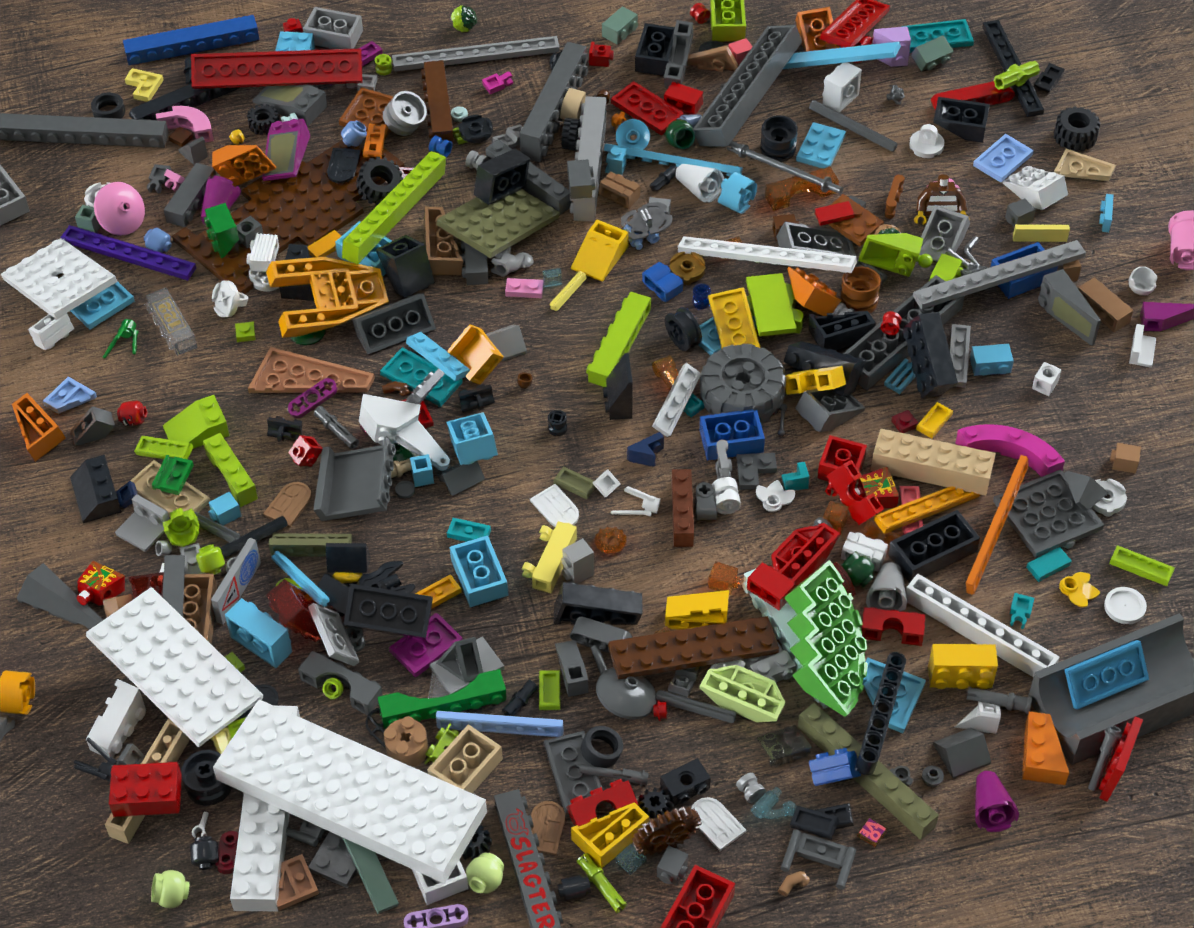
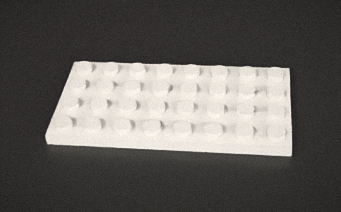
M152 587L86 632V637L198 747L253 707L258 700L263 699V694Z

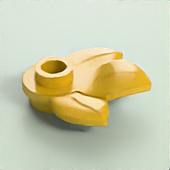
M1084 572L1067 576L1059 584L1060 591L1067 595L1073 604L1079 607H1087L1088 600H1092L1100 594L1097 588L1088 583L1090 574Z

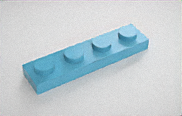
M422 332L407 337V345L454 381L466 377L470 371L468 367Z

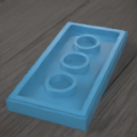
M1139 640L1132 641L1064 669L1073 708L1080 709L1149 680L1143 649Z

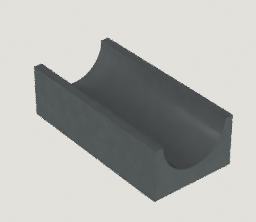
M1180 613L1035 672L1028 697L1032 696L1031 704L1036 712L1051 714L1062 751L1071 765L1101 753L1100 747L1106 735L1105 729L1110 725L1120 728L1121 733H1123L1126 723L1131 724L1135 716L1143 719L1137 735L1138 738L1194 714V659L1185 642L1183 633L1184 618ZM1132 641H1141L1149 680L1080 709L1073 708L1064 669Z

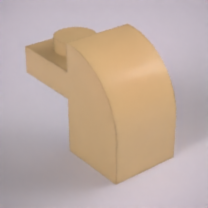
M572 88L568 89L560 113V118L563 119V126L565 118L580 119L581 105L585 103L586 92Z

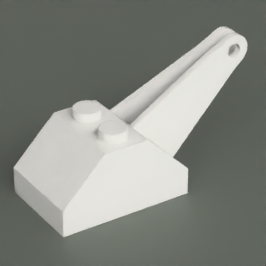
M363 394L359 423L374 442L383 445L384 437L387 436L391 443H398L417 456L429 454L431 465L438 470L444 471L448 469L449 457L418 420L420 404Z

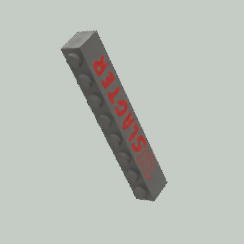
M519 789L494 795L495 809L530 927L561 928L560 924H563L560 910L556 911L554 906L557 904L554 891L550 892L548 886L551 885L548 871L544 872L543 870L545 860L543 853H538L537 850L539 840L536 833L532 834L531 828L534 825L531 815H527L525 809H528L525 796L521 797Z

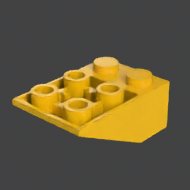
M596 220L587 232L571 269L577 272H584L587 276L603 282L628 248L629 232Z

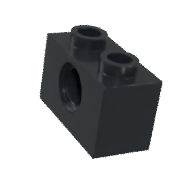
M696 758L660 776V788L664 789L665 795L671 796V802L675 806L686 803L697 794L702 795L706 793L710 788L711 777L699 759ZM687 782L690 783V785H683L682 783Z

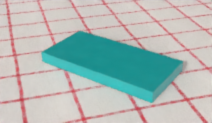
M966 19L901 26L908 27L911 38L909 53H912L917 46L944 35L951 48L974 45Z
M402 347L380 370V375L392 382L407 383L409 391L412 392L424 381L431 371L435 373L439 368L428 360ZM444 374L425 399L441 407L463 383V379L454 381Z

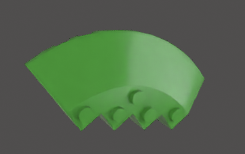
M829 560L784 597L797 613L787 624L800 639L790 648L791 652L802 664L792 676L806 693L841 715L847 716L857 704L858 696L864 688L862 684L863 679L867 675L868 663L865 662L867 643L866 639L862 636L860 626L863 624L859 611L854 609L851 602L853 597L851 593L847 594L842 585L844 580Z

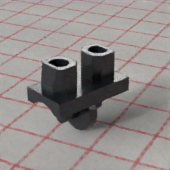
M481 384L476 389H465L458 394L462 412L476 408L480 411L484 409L483 406L495 403L490 384Z
M281 416L269 417L267 419V436L277 438L278 442H283L284 439L296 441L302 435L301 420L288 421Z

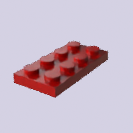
M634 81L611 98V104L631 117L644 122L647 127L660 135L666 132V128L672 121L684 115V112Z

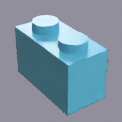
M1009 344L972 346L970 362L974 376L1011 373L1014 360Z

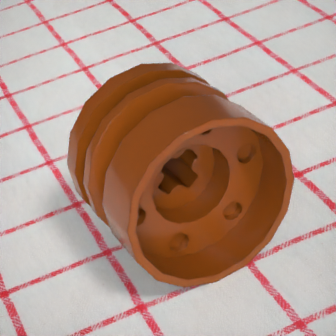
M862 266L854 267L852 273H844L840 303L846 304L847 308H852L855 312H874L879 301L880 275L875 270Z

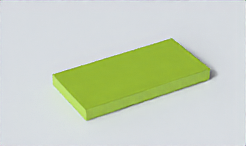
M783 273L746 277L759 337L796 333V325Z

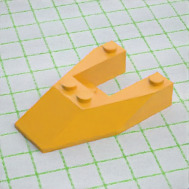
M328 257L271 261L266 270L270 288L311 284L316 309L286 311L282 313L278 321L282 338L302 336L341 325L389 302L380 268Z

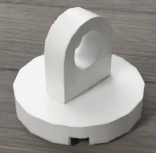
M926 124L921 127L920 131L915 132L911 136L910 149L919 157L933 158L934 155H940L944 150V139L938 133L935 126Z
M231 281L217 283L212 294V302H215L216 306L214 310L218 316L232 317L238 307L247 305L248 296L238 292L237 287Z

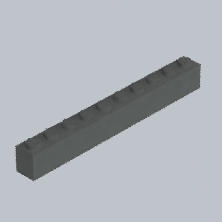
M0 113V140L165 148L169 134L166 121Z

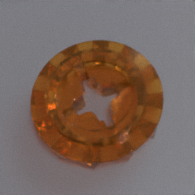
M607 525L605 529L600 528L599 532L595 535L596 547L607 554L620 552L627 542L623 529L619 530L616 526L609 528ZM613 535L614 539L608 544V538Z

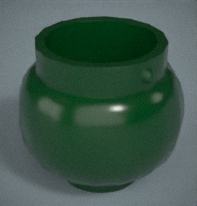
M678 119L672 121L666 128V140L672 147L686 149L694 143L695 132L689 122Z
M857 551L853 552L838 567V570L842 573V579L851 587H858L859 585L864 587L874 577L872 574L874 571L873 562L867 556L860 555Z

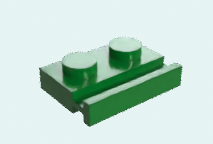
M166 455L152 483L153 490L160 489L162 492L180 495L194 466L193 461L179 457L172 458Z

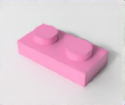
M507 278L506 297L542 298L543 280Z

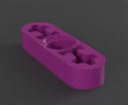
M325 378L288 404L290 415L293 418H301L334 396L337 392L335 381L331 378ZM326 384H328L329 386H331V388H332L331 391H329V390H327V389L325 388V385H326ZM318 389L323 393V397H321ZM316 394L318 399L316 402L310 403L307 401L308 396ZM302 400L305 401L308 407L305 408V405H303ZM293 407H300V412L294 411Z

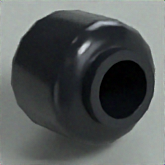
M211 836L195 838V842L190 845L191 864L199 866V870L212 869V865L219 861L218 842L213 840Z

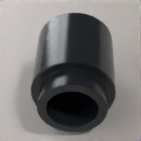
M580 874L560 879L561 884H557L560 898L564 897L565 901L585 897L586 894L591 893L587 875L582 876Z

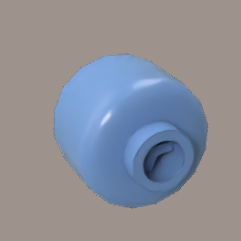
M357 120L348 122L341 131L344 144L347 146H359L367 136L365 125Z
M159 228L149 229L144 236L146 248L156 252H167L172 245L170 235Z

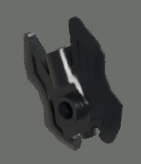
M402 561L384 563L373 573L363 574L357 582V585L411 593L415 589L414 584L401 586L400 579L397 574H394L403 566Z

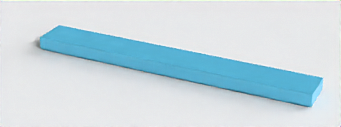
M900 42L794 53L783 69L894 58L901 45Z

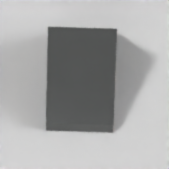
M203 136L178 149L179 153L193 165L208 157Z

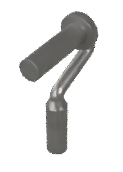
M974 236L964 247V253L971 263H968L950 248L945 254L961 259V267L964 269L967 268V265L978 264L970 254V251L979 242V238Z

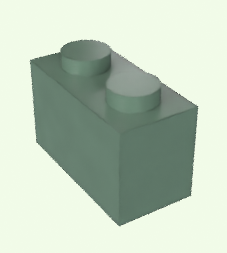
M622 6L602 23V37L618 45L637 29L638 14Z
M944 35L917 46L911 56L922 72L926 69L931 70L940 63H947L954 51Z

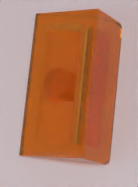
M871 520L867 521L862 531L865 537L880 539L885 544H888V552L890 542L901 537L893 531L884 534L879 526Z

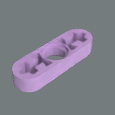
M455 904L411 912L404 918V928L463 927L469 919L468 910L464 905ZM457 912H460L461 919L456 918ZM446 914L449 916V922L446 920ZM434 915H439L443 918L439 924H432L430 919ZM423 918H426L427 926H424ZM413 920H416L417 927H412L411 923Z

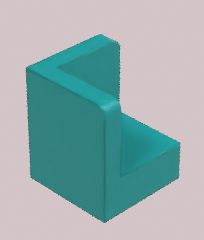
M805 462L797 463L796 472L782 474L781 479L785 491L803 490L809 487L810 477Z

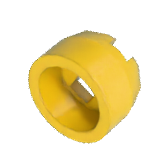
M239 129L234 130L229 135L230 140L236 145H239V142H244V134Z

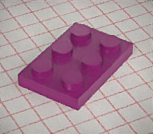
M435 613L430 617L426 640L404 636L389 647V652L416 678L427 670L431 663L439 660L454 642L463 640V638L438 613Z

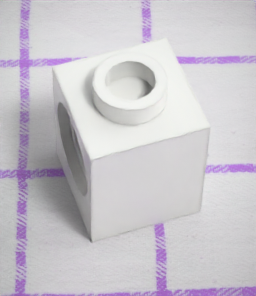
M1044 362L1034 377L1032 389L1050 396L1059 381L1061 369Z

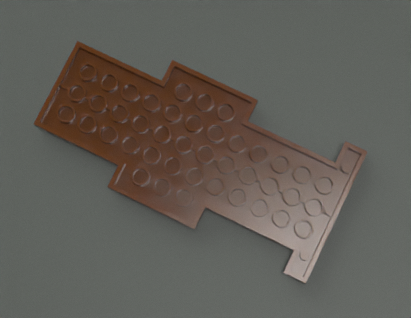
M366 138L357 147L347 146L341 140L308 163L301 161L296 177L263 181L262 177L241 190L242 195L249 202L231 213L235 224L237 225L249 216L253 217L262 225L263 234L277 235L279 242L277 255L287 249L289 244L300 241L308 247L330 232L338 231L364 213L363 207L356 203L357 200L363 197V195H359V189H357L356 185L361 167L366 161L369 162V159L363 158ZM333 148L361 150L355 176L349 182L335 183L328 178L327 168ZM383 148L382 159L384 157L388 158L387 161H394V165L405 167L401 160ZM380 177L371 178L377 185H381L386 181ZM184 227L172 235V239L176 244L220 281L233 282L238 292L243 294L254 288L253 282L246 277L250 270V265L247 264V254L251 253L250 247L246 248L243 244L237 242L227 255L221 258L219 253L214 251L212 246L213 240H209L206 230L199 235H195L187 227Z

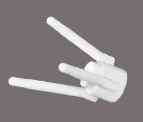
M627 486L624 489L625 492L644 499L642 508H645V510L611 511V514L646 515L651 517L652 513L657 514L661 499Z

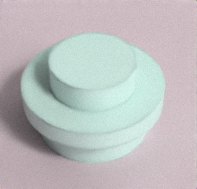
M455 107L451 110V117L456 122H462L468 116V111L464 107Z

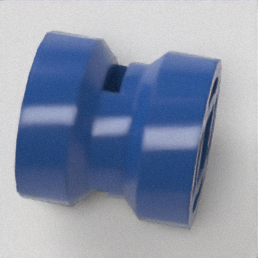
M434 136L430 141L429 151L439 153L446 158L449 156L452 150V142L448 140L443 141L441 137Z

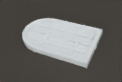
M556 484L530 499V502L554 527H556L558 521L570 523L574 526L579 519L577 507Z
M710 797L701 798L692 805L691 809L694 808L701 818L702 824L699 825V830L719 851L746 833V829L718 800Z

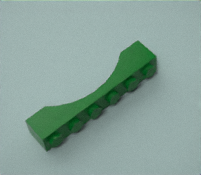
M497 669L480 673L465 688L443 697L416 698L397 692L379 696L377 699L383 727L386 729L393 722L407 716L419 722L429 718L435 719L437 711L461 712L468 709H478L489 704H499L502 701H506V687L501 671Z

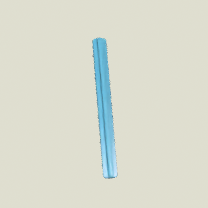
M275 551L272 560L316 603L322 607L327 606V603L330 602L329 597L283 553Z

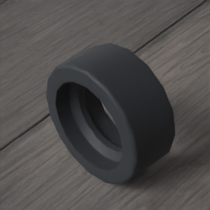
M102 93L97 95L91 102L94 118L122 119L125 114L123 99L116 93ZM106 105L117 106L111 111H100Z
M595 726L586 733L581 743V752L585 760L591 765L609 768L618 761L623 752L624 744L620 735L613 729L605 726ZM600 739L607 742L612 747L613 754L605 755L597 752L592 747L591 740Z

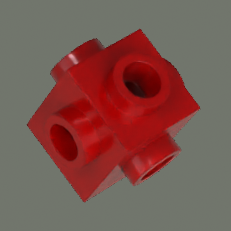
M300 435L288 454L293 458V462L296 465L312 467L323 448L314 437Z

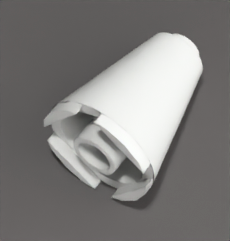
M681 164L676 169L677 180L702 202H712L721 193L722 189L720 186L724 176L720 170L690 164Z

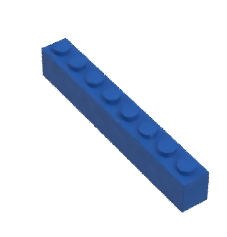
M254 15L126 39L123 40L128 65L130 66L259 40V34Z

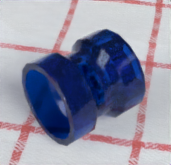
M697 284L694 286L692 304L695 308L706 309L710 306L708 295H711V288L708 285Z

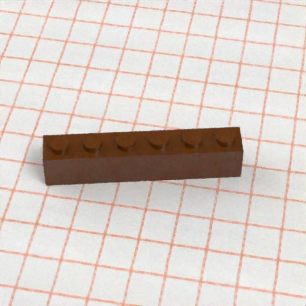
M444 60L424 62V69H421L422 79H425V81H422L423 91H427L424 92L425 103L428 102L425 106L427 114H430V116H427V124L431 126V128H428L429 138L438 136L443 141L448 140L454 143Z

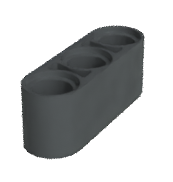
M578 617L570 633V638L575 640L576 643L587 647L598 645L600 651L610 654L609 641L632 638V635L624 629L586 617Z

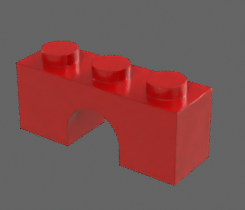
M852 460L844 463L826 476L830 486L836 490L840 496V501L848 508L852 519L858 525L884 510L874 493L867 497H862L856 493L854 484L862 475Z
M864 607L863 625L861 626L862 636L867 640L881 641L883 631L895 629L902 636L901 644L922 646L926 614Z
M618 779L609 783L611 788L604 791L600 787L590 791L591 796L583 799L582 795L571 799V805L566 806L573 825H578L579 827L596 818L595 809L601 801L610 803L614 810L634 802L638 805L629 780L623 782L622 779Z

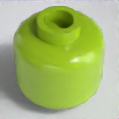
M214 544L200 548L198 550L199 553L196 555L200 571L214 575L220 573V568L225 565L221 549L214 547Z

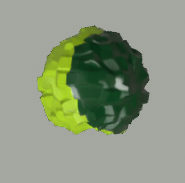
M460 5L452 12L451 20L453 21L454 28L458 31L468 32L477 23L476 13L470 7Z

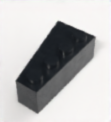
M804 341L789 345L784 358L785 363L799 371L843 366L846 385L831 389L842 397L855 392L867 360L853 357L850 354H841L836 350L824 349L821 346Z

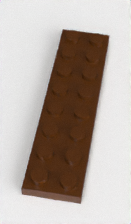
M768 616L613 640L608 643L618 679L779 653L780 649Z

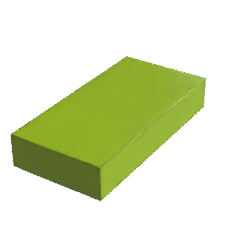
M560 670L539 671V710H560Z

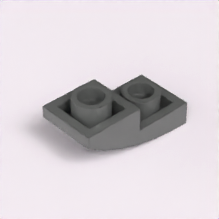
M702 666L676 670L675 676L669 684L668 691L688 697Z

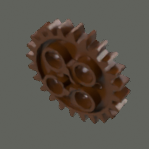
M682 807L678 811L674 808L672 812L667 810L664 815L658 814L656 819H649V823L642 824L643 828L637 829L638 833H635L634 838H632L636 851L639 854L643 853L644 856L649 853L653 855L656 852L660 854L662 851H666L668 846L676 848L677 844H684V840L691 839L690 835L697 833L696 830L700 829L699 825L702 824L698 812L690 807L686 809Z

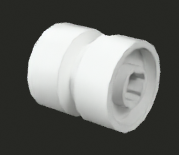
M723 477L714 481L712 487L717 512L732 514L738 511L741 507V501L736 480L730 477Z

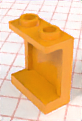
M471 324L464 329L463 333L447 351L470 369L466 375L467 379L480 385L504 358L483 330Z

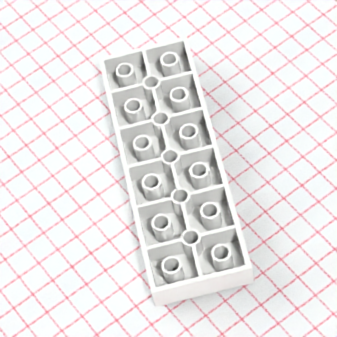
M262 700L257 701L213 766L218 781L444 884L487 813L486 799Z

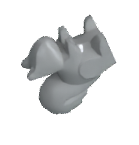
M511 247L495 255L496 258L492 259L491 262L494 264V267L491 269V272L505 277L510 272L517 271L521 267H530L533 265L534 260L531 255L525 252L518 253L515 256L512 255Z

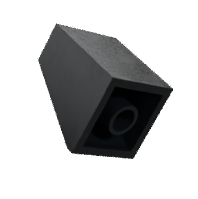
M404 235L376 249V253L395 293L404 298L410 297L415 292L424 290L429 285L435 283L425 244Z

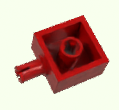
M829 435L819 463L817 478L829 481L826 476L850 460L853 461L861 473L866 457L867 445ZM828 483L825 490L826 494L830 496L833 490L832 496H837L836 490Z

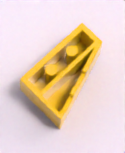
M729 590L667 597L665 628L683 630L727 623Z

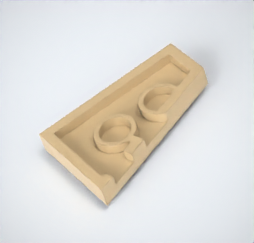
M1066 149L1054 172L1071 178L1109 181L1116 165Z

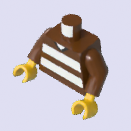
M939 175L938 182H930L928 188L924 189L918 196L916 209L918 215L914 217V222L918 224V218L921 217L922 225L926 223L925 216L931 215L935 205L966 215V199L961 190L955 188L954 182H949V176Z

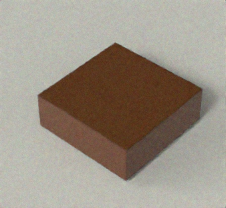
M178 127L169 136V141L183 147L193 138V133Z

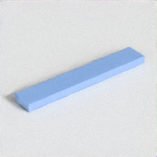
M437 711L436 723L439 729L441 727L445 729L451 723L449 729L463 730L469 724L480 732L548 737L563 736V720Z

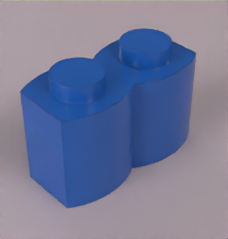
M661 262L642 272L643 283L664 302L669 301L683 291L682 279L678 275L676 276L671 273L670 268Z

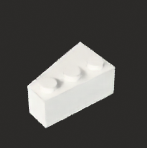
M119 679L115 683L117 689L113 697H108L105 702L108 704L103 716L98 715L87 736L111 758L120 752L123 742L127 737L131 736L135 725L139 720L143 719L146 713L139 688ZM88 743L89 749L91 751L100 754L96 749H94L91 746L90 743Z

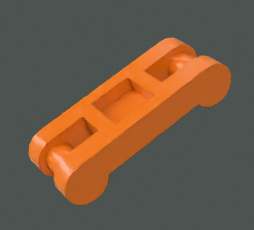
M369 124L363 150L364 159H369L370 157H375V159L380 157L382 159L387 124H381V126Z

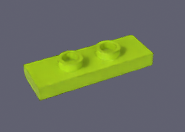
M141 436L134 452L139 456L165 459L166 455L172 458L188 459L193 445L186 442Z
M1118 545L1109 563L1164 586H1168L1175 569L1172 566Z

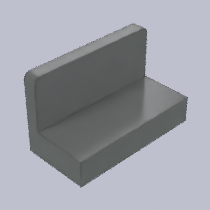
M478 461L469 465H460L458 463L437 474L439 481L445 482L452 496L485 480Z

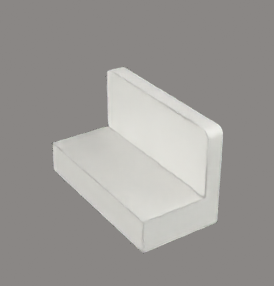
M1137 324L1133 335L1129 364L1152 367L1156 338L1143 335L1144 325Z

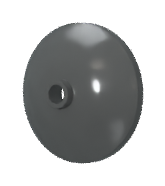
M615 667L604 671L596 683V693L602 705L611 713L625 719H641L648 716L653 711V705L657 701L655 689L645 676H630L625 679H618Z

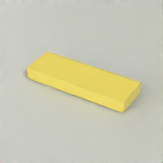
M1015 225L1013 242H1067L1070 228L1069 225Z

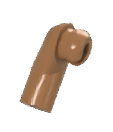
M803 871L786 876L778 892L782 896L787 897L794 885L807 886L810 878Z

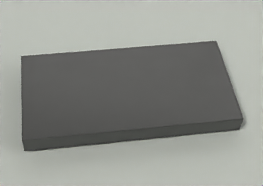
M585 731L544 740V747L565 817L570 816L566 806L571 805V799L581 795L585 799L591 796L590 791L602 787L599 776L579 773L580 764L593 766L585 760L581 752V743L586 735ZM599 802L596 809L607 807V802Z

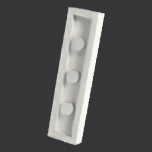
M686 363L682 366L652 425L653 428L666 437L671 436L701 375L699 371Z

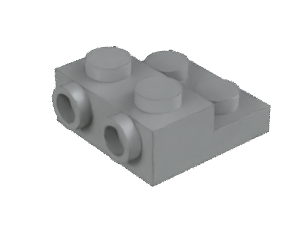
M779 643L780 649L777 654L742 660L746 663L745 669L775 682L790 679L795 673L796 664L787 650L783 651Z

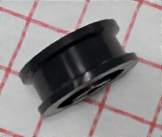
M680 307L675 314L669 313L665 316V326L668 335L680 350L687 351L692 344L698 345L702 342L700 326L688 309Z

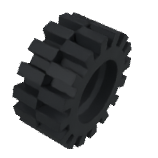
M260 104V107L255 105V109L252 107L248 111L249 129L255 132V134L260 132V135H263V133L268 135L271 124L279 121L277 109H274V106L270 107L269 104H266V106Z
M565 118L561 139L562 149L576 150L577 140H579L578 128L581 127L580 119Z

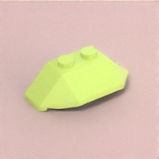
M738 665L709 669L700 685V689L718 706L733 710L736 714L754 722L777 721L785 706V700L774 680Z

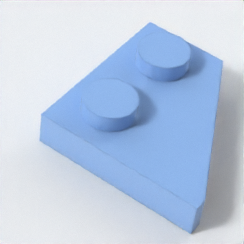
M67 377L43 400L44 406L59 414L91 401L97 395L93 390Z

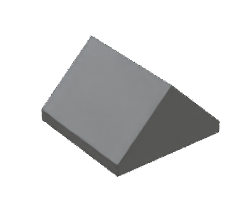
M510 325L486 334L504 358L500 362L527 353L519 325Z

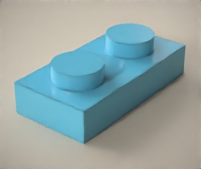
M1106 194L1105 201H1101L1100 211L1103 214H1100L1099 224H1102V232L1109 233L1113 212L1112 194Z

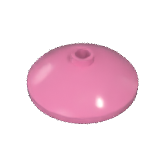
M113 182L105 185L99 190L94 201V212L99 224L111 234L128 235L136 231L143 222L145 215L143 200L140 194L126 183Z

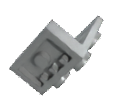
M136 494L132 498L135 512L115 533L116 536L146 552L164 533L162 522L168 521L169 516L166 510Z

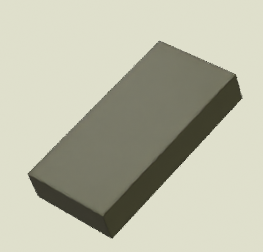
M564 466L553 480L557 486L584 499H588L596 488L593 480Z

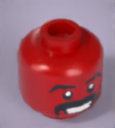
M140 401L123 402L117 410V417L125 426L141 425L147 417V409Z

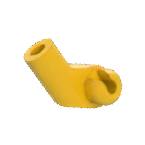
M336 572L333 574V577L341 583H357L362 576V573Z

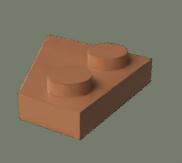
M303 854L286 860L281 864L279 898L277 900L279 911L319 894Z

